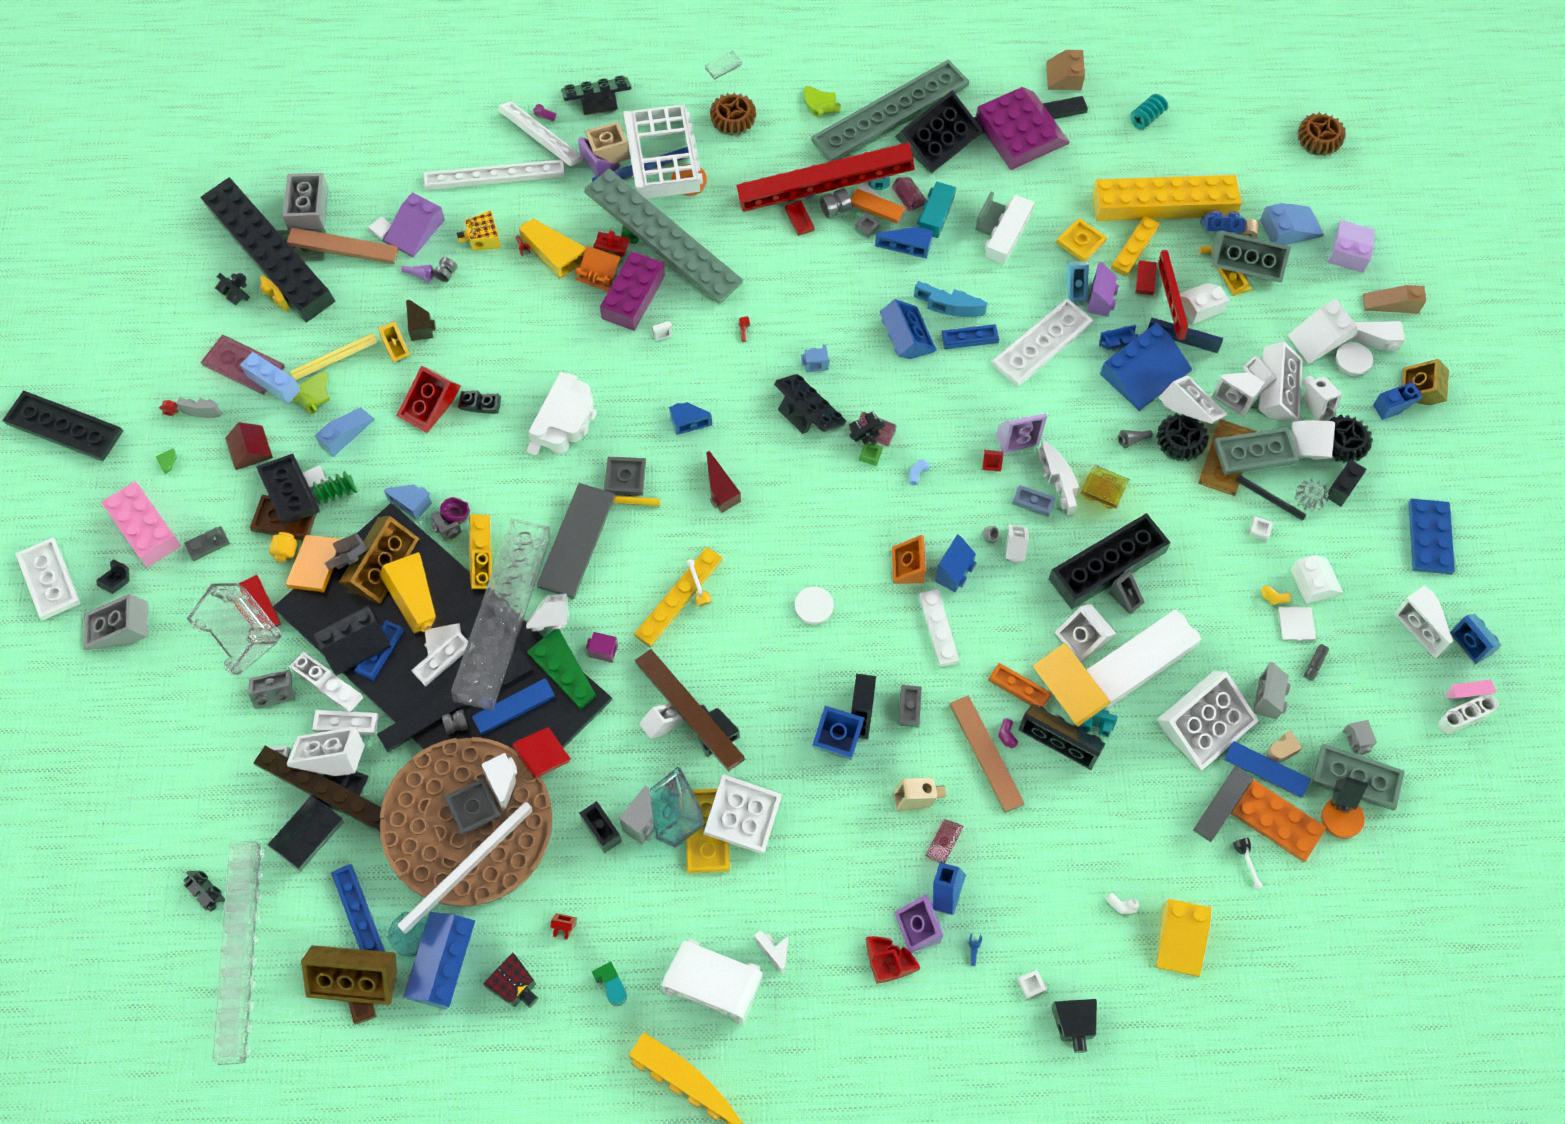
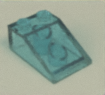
M675 768L650 789L657 840L676 848L704 826L701 807L681 768Z

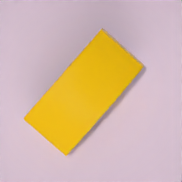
M260 276L262 284L259 286L263 294H267L271 300H274L276 306L280 305L283 311L291 309L278 287L268 278Z

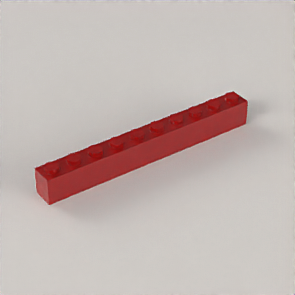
M908 142L770 177L743 182L736 186L742 211L745 212L913 171L915 166Z

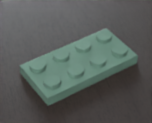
M1288 427L1216 438L1213 442L1224 475L1298 464L1300 460Z
M1322 744L1312 783L1334 791L1336 781L1344 777L1366 782L1368 786L1361 800L1394 811L1397 808L1405 771Z

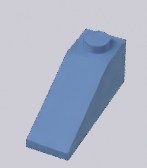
M360 407L329 422L315 437L320 447L334 457L372 423L374 418Z

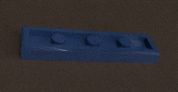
M1152 317L1147 328L1149 329L1155 323H1158L1171 335L1174 341L1218 353L1223 341L1222 337L1191 328L1187 329L1185 340H1178L1173 323Z

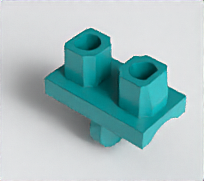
M1102 709L1079 727L1084 732H1090L1092 726L1098 727V734L1100 736L1109 737L1115 727L1118 716L1109 714L1108 710Z

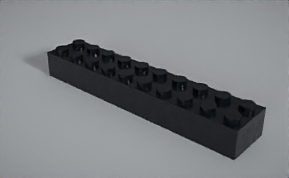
M230 177L200 197L213 216L263 274L278 287L284 298L306 323L336 302L329 289Z

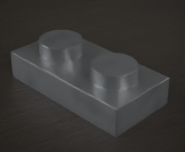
M901 685L898 726L919 728L921 686Z

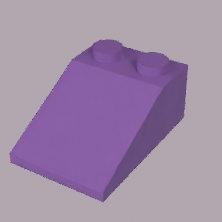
M412 192L402 203L384 242L388 245L398 246L400 251L414 258L445 221L442 208Z

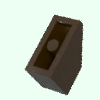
M406 300L408 332L411 341L434 338L433 331H436L435 320H431L430 313L413 301Z

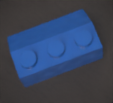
M894 299L880 311L882 322L888 330V336L892 340L898 356L913 359L937 351L917 306Z

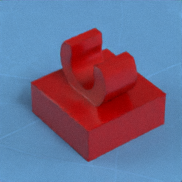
M984 450L982 470L1001 472L1004 452Z
M556 913L551 919L550 928L554 929L553 937H557L559 930H563L565 932L564 939L567 940L571 931L576 926L577 917Z

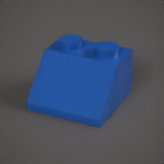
M956 535L940 561L935 578L936 583L955 593L959 587L963 588L967 581L966 575L968 571L972 572L977 564L974 561L976 553L960 535Z
M1476 614L1464 616L1450 632L1475 664L1489 657L1502 646L1498 638L1489 631L1484 621Z
M824 706L812 748L852 760L864 717Z

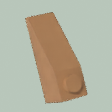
M1404 285L1363 294L1364 311L1419 314L1426 303L1425 286Z

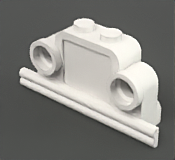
M560 372L528 432L530 444L526 449V453L537 456L541 446H544L555 454H563L569 449V441L578 442L583 435L587 434L589 423L591 420H594L597 410L594 409L590 386L585 382L577 380L578 376Z

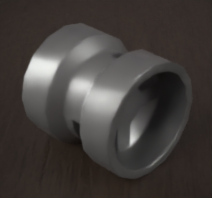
M442 257L439 261V266L434 269L433 275L438 280L447 283L452 277L451 273H454L458 266L452 259Z
M463 709L456 711L453 715H442L447 735L453 734L456 730L463 731L468 729Z

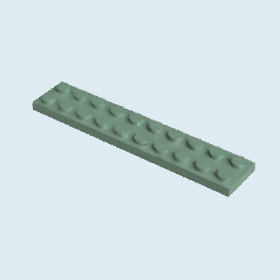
M948 59L813 135L811 141L829 161L839 160L927 110L951 90L957 93L969 86V80Z
M607 169L585 188L584 193L718 305L742 284L743 279L612 170Z

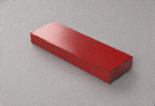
M255 575L240 582L241 590L261 632L265 633L282 625L259 576Z

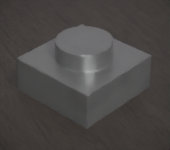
M865 214L855 224V229L868 238L880 227V222L868 214Z

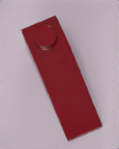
M709 450L706 452L711 492L710 501L714 508H718L723 513L741 502V492Z

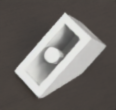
M1009 524L1005 559L1015 563L1025 561L1029 541L1028 527Z
M668 703L652 707L639 724L644 729L646 735L654 739L666 735L683 723L684 719Z

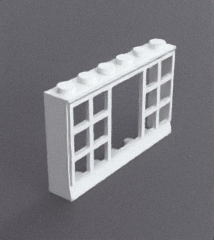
M685 104L636 110L633 112L623 111L636 191L645 199L700 192V184H703L702 173H698L700 171L699 160L696 161L698 153L697 148H693V146H696L695 137L691 135L693 127L692 123H688V121H691L690 111H686ZM683 120L684 128L671 129L670 122ZM666 123L668 130L655 131L654 124ZM650 125L651 132L638 134L637 126ZM685 132L689 153L642 158L639 138ZM690 157L691 165L678 167L677 159ZM673 159L674 167L661 169L660 161ZM657 162L658 169L645 171L643 163ZM692 169L693 177L680 179L679 171ZM675 172L677 179L664 181L662 173ZM659 174L660 182L647 183L646 175Z

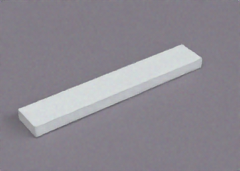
M512 101L499 105L498 111L566 164L573 166L583 161L581 154Z

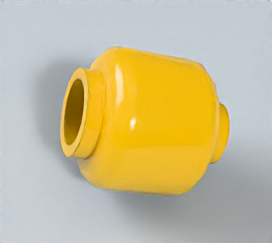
M279 532L272 537L269 554L278 562L284 563L286 560L293 559L297 541L292 534Z

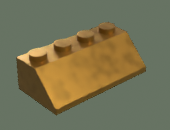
M391 516L378 517L364 540L367 550L358 556V561L348 566L339 583L354 594L381 604L388 592L386 585L380 577L383 565L409 556L419 538Z
M311 945L301 960L306 998L390 1005L392 1003L397 976L395 952Z

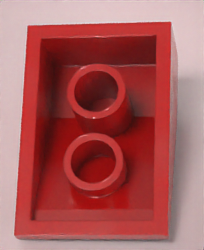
M421 366L396 416L428 433L453 403L461 385L430 368Z

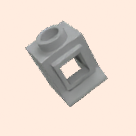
M1369 720L1348 724L1343 730L1354 753H1369L1377 743Z

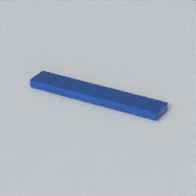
M349 864L331 872L359 949L386 952L353 865Z

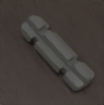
M1320 644L1317 647L1304 674L1306 679L1313 681L1316 678L1329 651L1327 646Z

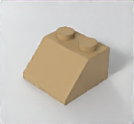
M619 122L585 131L594 155L611 163L630 159L628 144Z

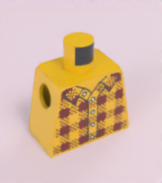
M491 210L466 219L465 225L467 230L457 232L459 243L470 241L474 251L501 248Z

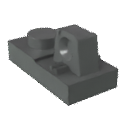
M219 526L184 542L192 560L196 561L229 545L230 542L222 526Z

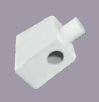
M1312 376L1306 377L1303 380V384L1306 387L1303 399L1314 418L1320 421L1333 418L1342 393L1326 377L1314 379Z

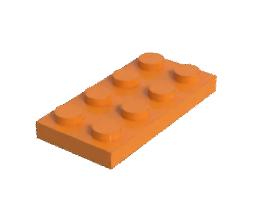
M1254 779L1231 812V815L1302 862L1308 859L1327 828Z

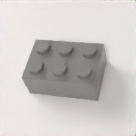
M324 173L287 175L283 218L288 230H291V228L324 229L328 184Z

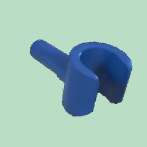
M972 934L969 937L968 945L972 951L970 966H976L978 948L982 943L981 935L979 936V942L972 940Z

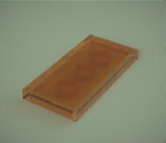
M1220 419L1198 484L1235 496L1239 483L1235 480L1238 475L1242 476L1243 472L1224 475L1213 442L1216 438L1254 433L1256 431Z

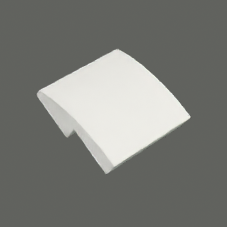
M1320 420L1293 421L1291 436L1299 458L1310 457L1313 460L1332 458L1335 423Z

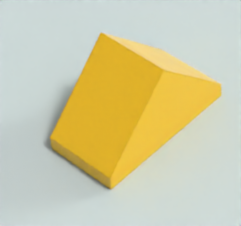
M395 321L378 327L382 342L392 362L410 356Z

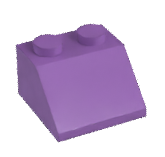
M1098 262L1087 313L1108 317L1110 310L1115 308L1116 299H1113V296L1117 295L1119 285L1116 284L1117 276L1102 262Z

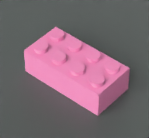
M136 481L101 502L146 567L151 566L181 547V544Z

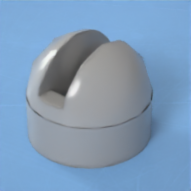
M996 526L985 527L984 531H982V536L986 541L995 542L999 538V530Z

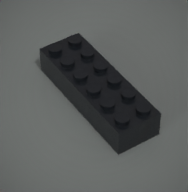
M1146 513L1053 568L1048 580L1072 610L1112 586L1113 582L1129 570L1133 573L1165 554L1171 542Z

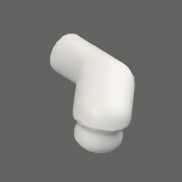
M1111 893L1106 898V901L1119 914H1133L1139 907L1138 901L1134 898H1131L1129 901H1121L1114 893Z

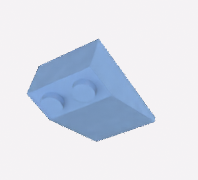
M1286 203L1275 204L1265 207L1260 218L1270 242L1288 245L1323 237L1324 235L1310 206Z

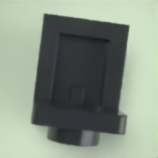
M113 559L110 561L111 570L96 580L98 587L111 594H114L129 582V567Z

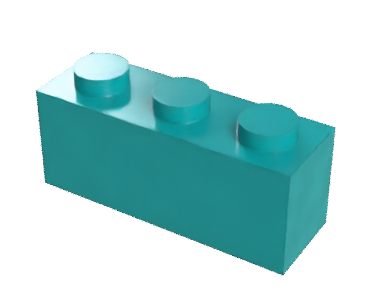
M936 181L934 188L931 187L929 190V200L924 202L922 209L924 213L918 217L917 225H919V228L933 231V237L939 238L956 193L955 186Z

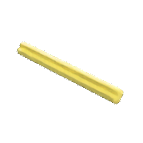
M371 333L291 370L290 375L296 381L378 342L377 338Z

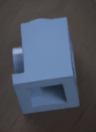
M826 344L822 345V348H811L805 350V354H801L802 366L805 365L806 372L828 370L829 358Z

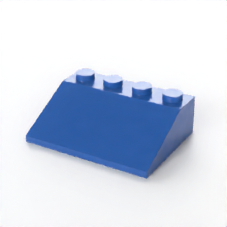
M1155 323L1103 363L1100 375L1140 411L1160 396L1173 381L1191 372L1192 367L1171 335L1158 323Z

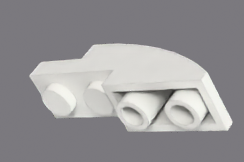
M1043 441L1040 449H1038V458L1044 465L1043 475L1047 477L1049 484L1055 483L1056 492H1059L1061 496L1060 505L1065 510L1066 516L1074 515L1077 507L1074 497L1077 496L1079 490L1076 477L1062 455L1048 442Z
M305 652L289 666L317 691L349 713L363 699L361 693L336 677L329 669Z

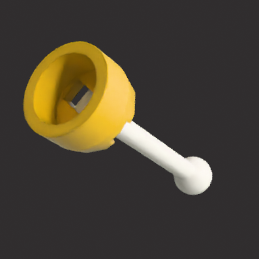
M689 559L686 564L691 569L698 589L695 597L697 607L711 603L712 598L707 591H702L694 569V561Z

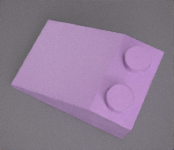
M1340 220L1328 263L1364 273L1371 259L1375 229Z
M1047 414L1023 417L999 424L996 435L1002 451L1006 453L1039 445Z

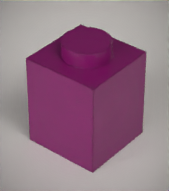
M593 632L592 638H588L586 644L589 657L613 663L618 648L617 637Z

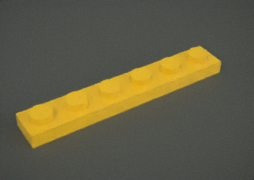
M708 547L694 561V569L701 586L723 560L722 556ZM690 567L634 633L637 639L650 648L698 591Z

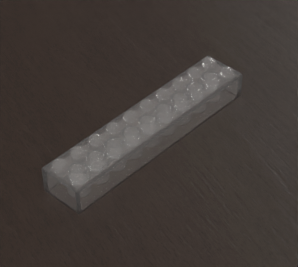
M511 518L451 689L454 702L494 710L550 541L549 526Z

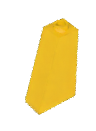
M534 218L519 227L521 239L530 246L536 255L560 279L581 265L586 250L584 246Z
M419 552L383 565L380 577L412 631L417 633L429 630L436 616Z

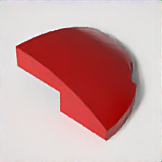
M878 936L866 937L867 953L876 984L892 981L920 970L919 963L905 947H902L900 950L899 947L891 945L893 940Z

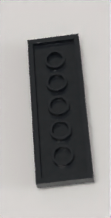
M24 390L2 420L6 425L103 462L123 433V429L119 426Z

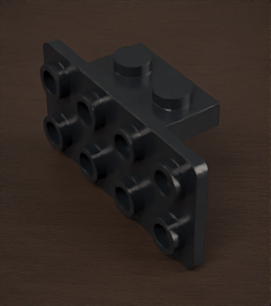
M620 75L611 80L603 78L594 83L586 81L577 86L573 84L565 85L561 89L564 101L581 99L584 115L617 110L615 92L627 91L632 88L628 77Z
M794 374L775 381L774 385L785 395L778 411L802 434L808 432L812 423L822 432L845 425L846 420L842 417V414L837 412L827 400L818 394L816 389L811 387L802 376Z

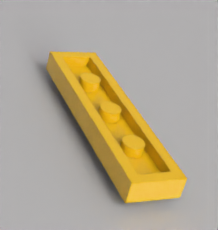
M1144 215L1115 259L1111 269L1127 277L1158 230L1160 223Z

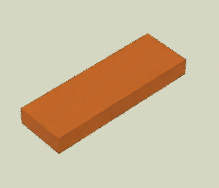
M858 188L851 198L853 207L898 224L905 212V207Z
M998 663L988 679L989 682L1029 705L1034 704L1044 707L1052 694L1001 663Z

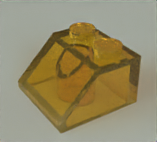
M1094 465L1080 494L1084 495V498L1087 500L1101 502L1106 508L1117 509L1130 479Z

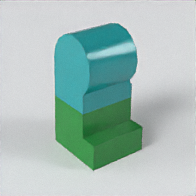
M610 961L591 971L597 983L603 981L610 1004L613 1006L623 1005L627 1000V994L612 962Z

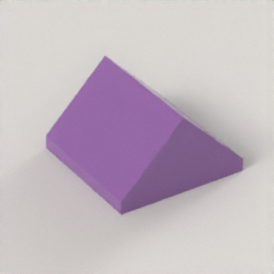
M579 137V152L595 176L603 174L607 169L614 171L620 168L619 162L611 163L594 155L588 139Z
M928 894L894 912L910 953L941 942L943 933Z

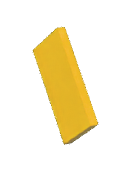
M1063 643L1033 665V668L1077 727L1111 703L1066 643Z
M718 788L685 790L687 874L730 872L729 843L703 834Z

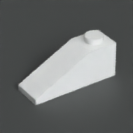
M1401 321L1355 322L1357 325V335L1351 338V340L1370 347L1389 351L1399 350L1405 341Z

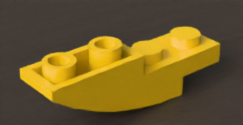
M470 514L469 569L471 589L491 590L492 550H490V515Z

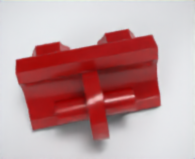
M598 231L593 248L607 253H615L616 256L623 258L630 239L617 236L614 231H609V233Z

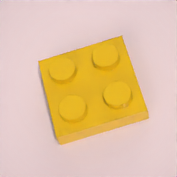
M1078 218L1057 239L1056 244L1080 261L1086 262L1106 242L1107 237Z

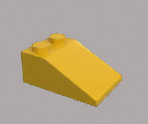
M1168 899L1164 903L1156 968L1200 977L1210 930L1212 907Z

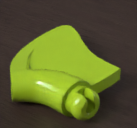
M805 86V103L816 117L824 113L840 112L841 104L835 103L836 92H824L811 86Z
M327 372L318 373L299 386L300 392L293 398L295 403L303 405L308 414H315L317 406L330 400L326 390Z

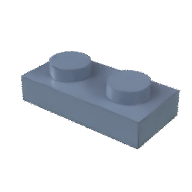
M1019 485L1012 504L1049 517L1056 497Z

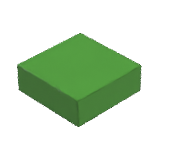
M870 443L864 444L859 461L877 466L883 447L873 446Z

